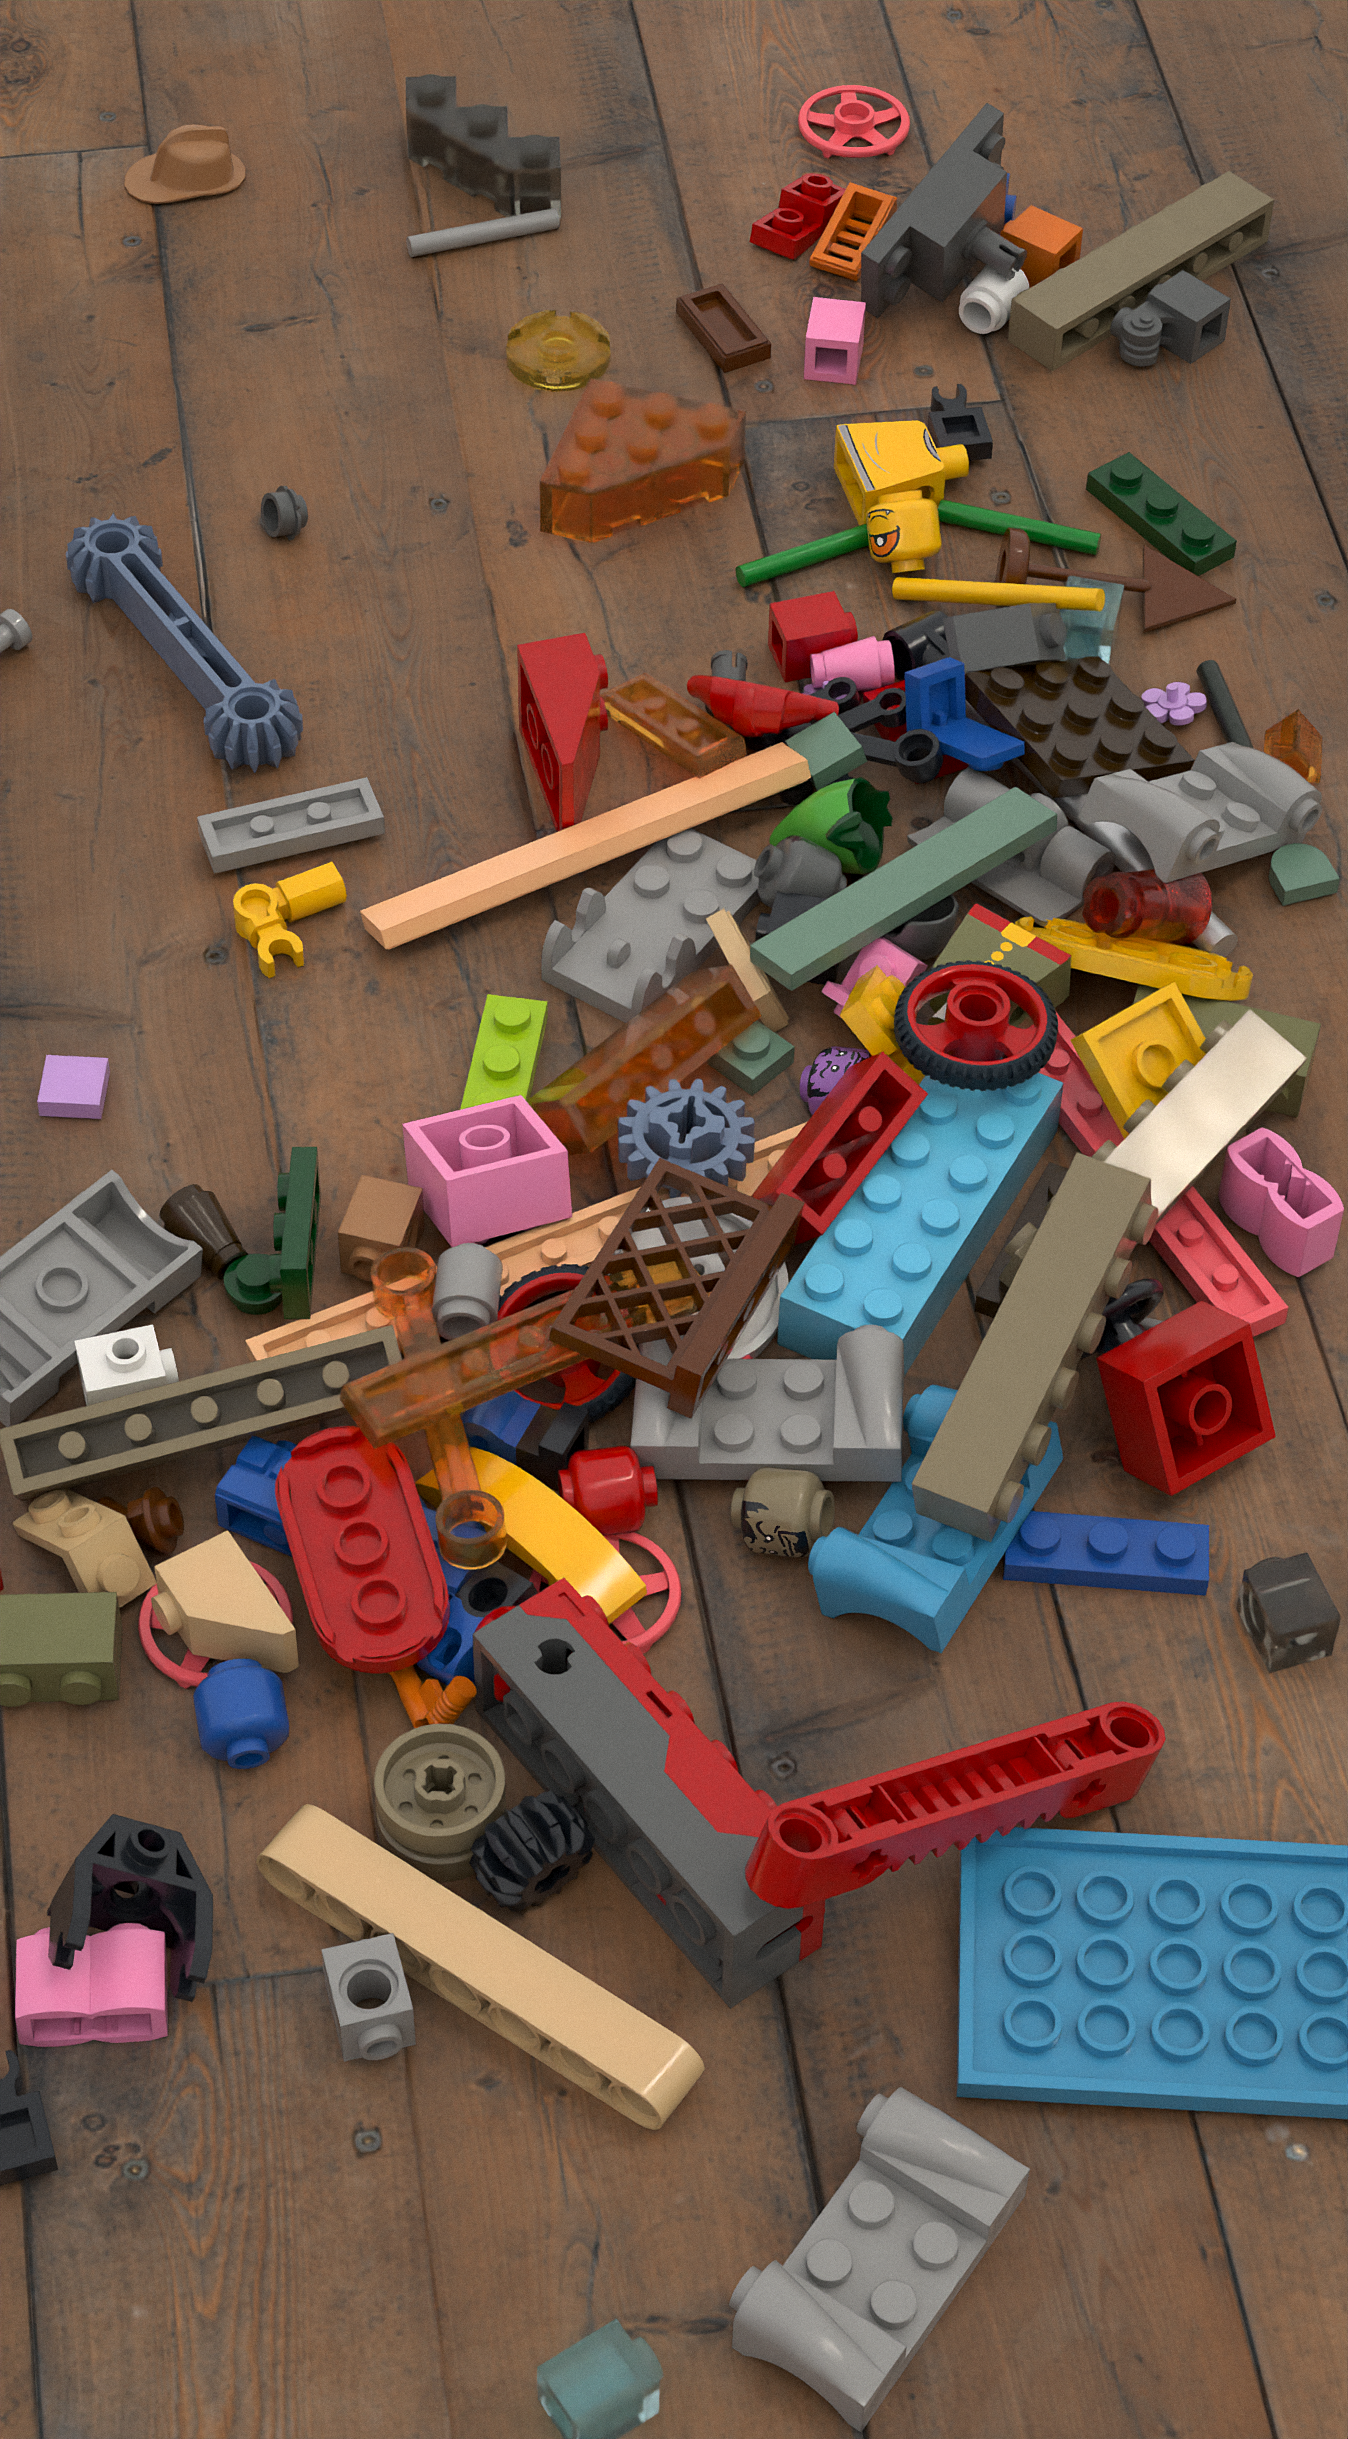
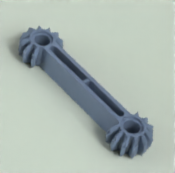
M113 512L109 520L101 521L91 517L89 527L74 528L73 539L67 544L66 561L77 592L88 593L93 603L105 598L113 599L206 710L204 731L205 735H208L210 748L215 759H226L231 770L244 764L250 765L255 773L259 765L268 764L278 768L282 757L295 756L298 741L301 740V732H303L302 714L299 713V706H297L293 691L280 689L276 679L264 684L255 683L161 573L160 567L163 566L162 551L158 548L157 537L153 533L152 526L140 525L136 516H131L125 520H118Z

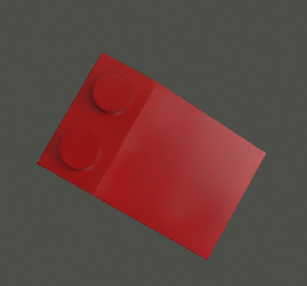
M585 633L517 645L519 731L556 832L581 823L600 758V732L608 730L606 706L603 698L600 696V690L608 688L607 668L602 654H593Z

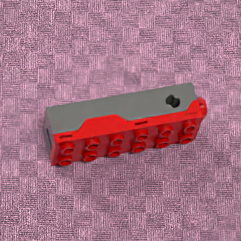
M563 1577L520 1605L499 1607L483 1618L473 1633L474 1681L477 1689L475 1695L476 1711L545 1792L553 1791L557 1796H563L572 1807L576 1806L588 1822L587 1828L595 1838L593 1844L595 1851L730 2009L822 1947L826 1899L800 1908H780L761 1900L750 1889L745 1879V1866L772 1809L777 1807L776 1803L765 1791L761 1789L754 1791L742 1778L734 1757L722 1742L717 1739L710 1742L695 1725L693 1714L685 1700L673 1690L666 1692L654 1679L650 1666L638 1647L631 1642L623 1644L609 1628V1623L603 1609L593 1597L589 1595L582 1597Z

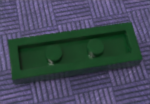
M1130 452L1088 473L1086 490L1169 560L1186 570L1200 576L1234 558L1237 540Z
M292 1147L289 1173L278 1174L279 1211H285V1213H274L275 1251H281V1254H270L269 1284L271 1293H282L284 1319H310L321 1205L317 1147Z

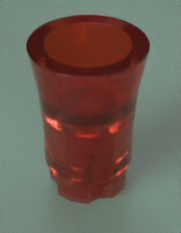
M1154 868L1139 871L1113 872L1107 876L1096 877L1088 883L1083 892L1085 905L1082 916L1086 925L1095 933H1105L1117 939L1140 938L1186 945L1196 940L1204 932L1212 912L1211 890L1201 872L1168 883H1164L1156 876Z

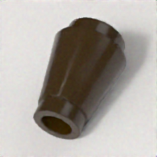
M197 1184L188 1185L174 1193L162 1206L159 1217L164 1222V1229L179 1238L194 1241L203 1248L202 1264L210 1271H213L219 1279H224L225 1272L231 1263L242 1256L248 1255L242 1247V1243L216 1195L212 1191H204Z

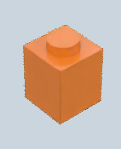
M1032 205L1014 221H1008L1000 233V236L1019 248L1027 250V256L1021 270L1028 279L1029 287H1033L1053 275L1059 269L1065 268L1080 259L1083 228Z

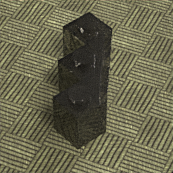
M427 74L421 77H406L407 149L410 160L422 167L431 163L443 171V179L472 197H476L479 194L488 197L495 202V210L506 217L556 208L559 219H561L559 137H544L541 135L508 137L507 106L478 104L472 107H457L456 76Z

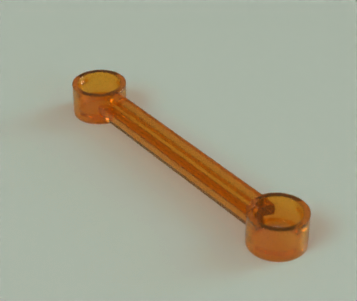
M412 1247L394 1248L381 1254L372 1264L370 1275L373 1299L378 1312L395 1322L442 1498V1503L439 1505L435 1516L439 1551L444 1560L457 1568L466 1570L481 1569L496 1562L506 1549L507 1536L504 1509L494 1496L481 1490L437 1326L432 1314L436 1280L435 1263L430 1255L420 1249ZM404 1278H413L423 1282L409 1290H394L386 1287L391 1282ZM471 1521L483 1522L493 1527L486 1534L475 1538H461L450 1533L456 1526Z

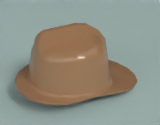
M200 124L181 125L171 130L158 146L157 153L140 159L129 168L125 174L124 187L130 196L141 202L153 204L172 203L199 196L228 193L238 188L245 180V166L238 157L231 153L229 138L225 128L221 126L209 127Z

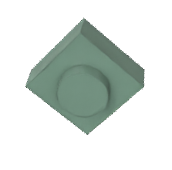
M748 1015L708 1047L707 1064L753 1096L794 1063L795 1046L751 1015Z

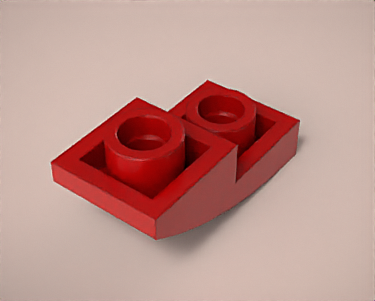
M810 173L803 175L781 189L777 209L752 224L749 242L794 260L822 236L846 189L833 184L829 177L822 174Z

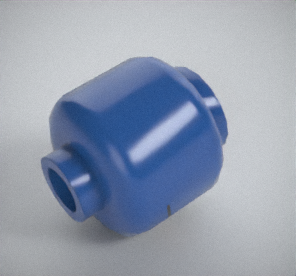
M233 1659L219 1663L209 1670L207 1677L200 1682L194 1691V1707L201 1748L211 1757L227 1761L228 1765L232 1768L250 1769L266 1763L270 1758V1753L279 1749L289 1737V1720L282 1681L270 1669L262 1668L258 1661L252 1659Z

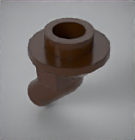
M158 1487L147 1489L143 1497L128 1502L127 1507L109 1496H104L97 1501V1503L125 1515L136 1540L141 1539L151 1549H157L161 1553L173 1552L177 1546L178 1536L184 1533L183 1514L177 1500L172 1496L166 1497L164 1492Z

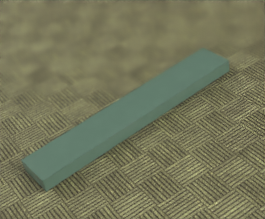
M1014 787L750 945V962L792 991L1056 831L1057 813L1019 788Z

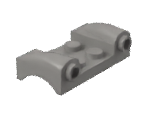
M1230 742L1200 750L1190 771L1148 782L1131 769L1094 778L1077 819L1085 825L1095 822H1111L1130 830L1148 851L1154 865L1156 877L1164 883H1168L1269 853L1288 844L1302 843L1306 833L1314 827L1321 816L1322 806L1320 802L1322 795L1320 791L1284 762L1260 750Z
M113 1170L77 1195L70 1203L0 1256V1421L6 1427L19 1424L59 1391V1377L78 1363L75 1340L114 1333L146 1307L155 1314L201 1276L203 1248L194 1241L185 1240L169 1233L157 1224L137 1203L122 1178Z
M863 1325L839 1337L837 1342V1360L727 1359L692 1418L667 1408L670 1397L669 1392L636 1378L631 1449L637 1454L641 1467L653 1466L656 1479L749 1480L751 1475L759 1468L771 1467L808 1471L817 1474L821 1481L902 1482L904 1343L899 1336L888 1332L881 1326ZM665 1339L642 1343L638 1347L640 1355L667 1366L673 1356Z
M902 2087L898 2088L889 2098L880 2093L877 2094L866 2107L856 2129V2132L864 2137L861 2145L860 2160L784 2265L774 2260L763 2271L752 2266L739 2281L729 2302V2306L737 2311L733 2322L732 2348L744 2356L768 2361L792 2373L824 2397L844 2420L859 2432H862L1025 2197L1030 2171L1028 2167L1010 2157L985 2138Z

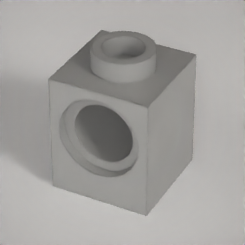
M394 1933L321 1949L325 1987L344 2062L357 2058L381 2060L393 2056L404 2047L416 2045L413 2006ZM368 1998H377L385 2001L383 2005L374 2009H363L356 2006L358 2002Z

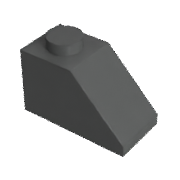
M1028 603L943 618L949 656L964 663L965 673L1066 659L1063 646L1066 641V628L1062 617L1057 613L1056 603Z

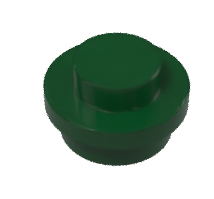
M249 1254L242 1256L231 1263L225 1272L224 1288L226 1295L244 1313L251 1315L266 1314L276 1309L282 1302V1293L270 1292V1255Z

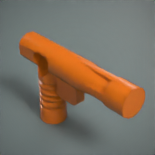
M413 1665L388 1673L393 1678L400 1700L414 1729L430 1724H454L477 1693L474 1683L464 1676H455L443 1691L437 1679H426L422 1683Z

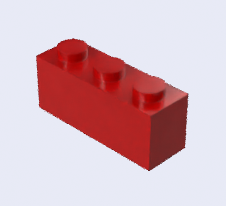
M883 1051L850 1066L751 1197L773 1206L780 1193H783L805 1203L794 1246L823 1235L928 1093Z

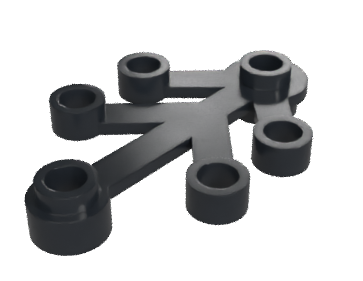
M839 677L829 681L823 689L809 694L838 703V717L863 747L867 761L898 767L900 774L914 783H926L938 775L944 758L938 738L934 733L924 729L911 730L900 736L896 742L855 733L878 722L888 728H895L905 724L906 697L903 690L899 688L883 690L874 700L860 705L861 699L855 682L847 677ZM847 694V696L842 699H836L841 695ZM899 705L896 709L887 710L891 706ZM805 723L784 729L780 733H764L762 736L745 737L739 734V738L747 748L761 751L781 742L786 744L785 740L813 724ZM847 773L830 784L854 778L849 777ZM808 779V781L781 791L778 794L784 803L797 805L812 794L813 786Z

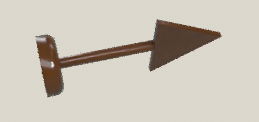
M1010 527L1006 529L1002 539L995 583L1026 584L1027 577L1143 593V633L1233 605L1237 600L1145 545L1142 550L1143 579L1029 563L1030 539L1024 530Z

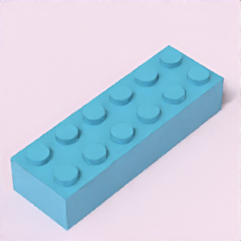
M1037 1073L1029 1080L1025 1079L1023 1083H1017L1013 1087L1007 1086L1006 1089L998 1088L995 1091L975 1089V1091H970V1089L966 1088L961 1090L960 1087L956 1086L954 1088L949 1087V1084L943 1085L938 1080L934 1081L930 1079V1076H925L919 1086L928 1095L824 1234L819 1236L781 1294L777 1344L811 1359L837 1360V1342L839 1337L863 1325H878L902 1339L904 1343L905 1376L1057 1133L1064 1083Z

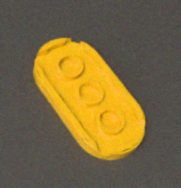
M1023 917L1015 922V925L1070 954L1071 968L1159 989L1175 982L1181 994L1200 998L1236 1001L1246 999L1249 995L1253 978L1250 969L1246 966H1239L1238 973L1232 972L1233 962L1228 961L1226 957L1060 918L1046 919L1048 923L1044 928L1033 927L1035 919L1032 917Z

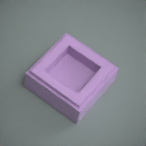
M46 1055L37 1100L39 1116L102 1119L110 1075L108 1058Z

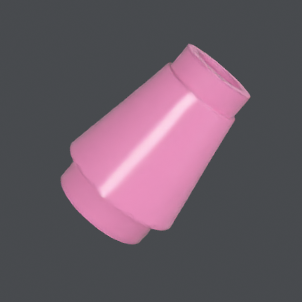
M875 636L825 650L821 653L810 654V672L813 688H822L824 681H831L839 677L850 678L855 682L857 690L864 692L893 684L895 681V671L890 641H877Z

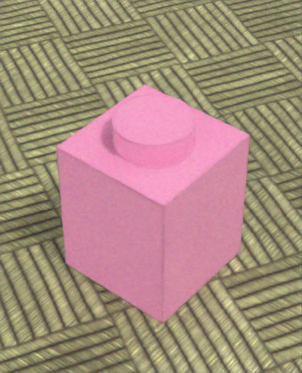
M813 297L805 341V380L856 385L864 342L866 302Z

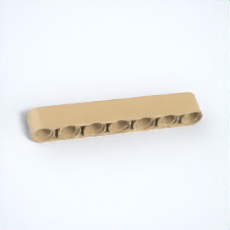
M306 1804L301 1806L257 1857L256 1863L259 1871L283 1895L354 1941L394 1933L405 1974L645 2128L652 2130L660 2129L705 2070L704 2063L699 2054L681 2037L314 1805Z

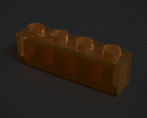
M732 964L693 971L532 1096L527 1102L567 1149L568 1156L592 1153L618 1132L619 1118L627 1117V1103L630 1099L645 1103V1088L650 1085L661 1094L668 1092L670 1079H676L678 1082L682 1081L762 1017Z

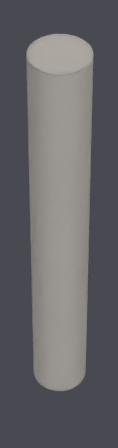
M556 208L408 236L406 243L410 257H416L558 229L560 221Z

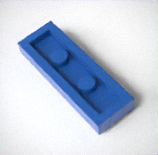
M1030 1511L1004 1553L1003 1580L1206 1596L1209 1583V1525Z

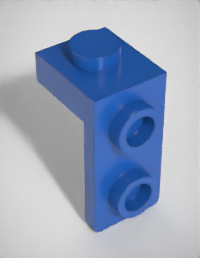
M948 657L905 672L907 732L924 729L934 733L938 738L943 755H949L963 761L971 769L977 771L997 770L1003 766V762L1025 754L1024 741L966 717L965 668L963 662Z

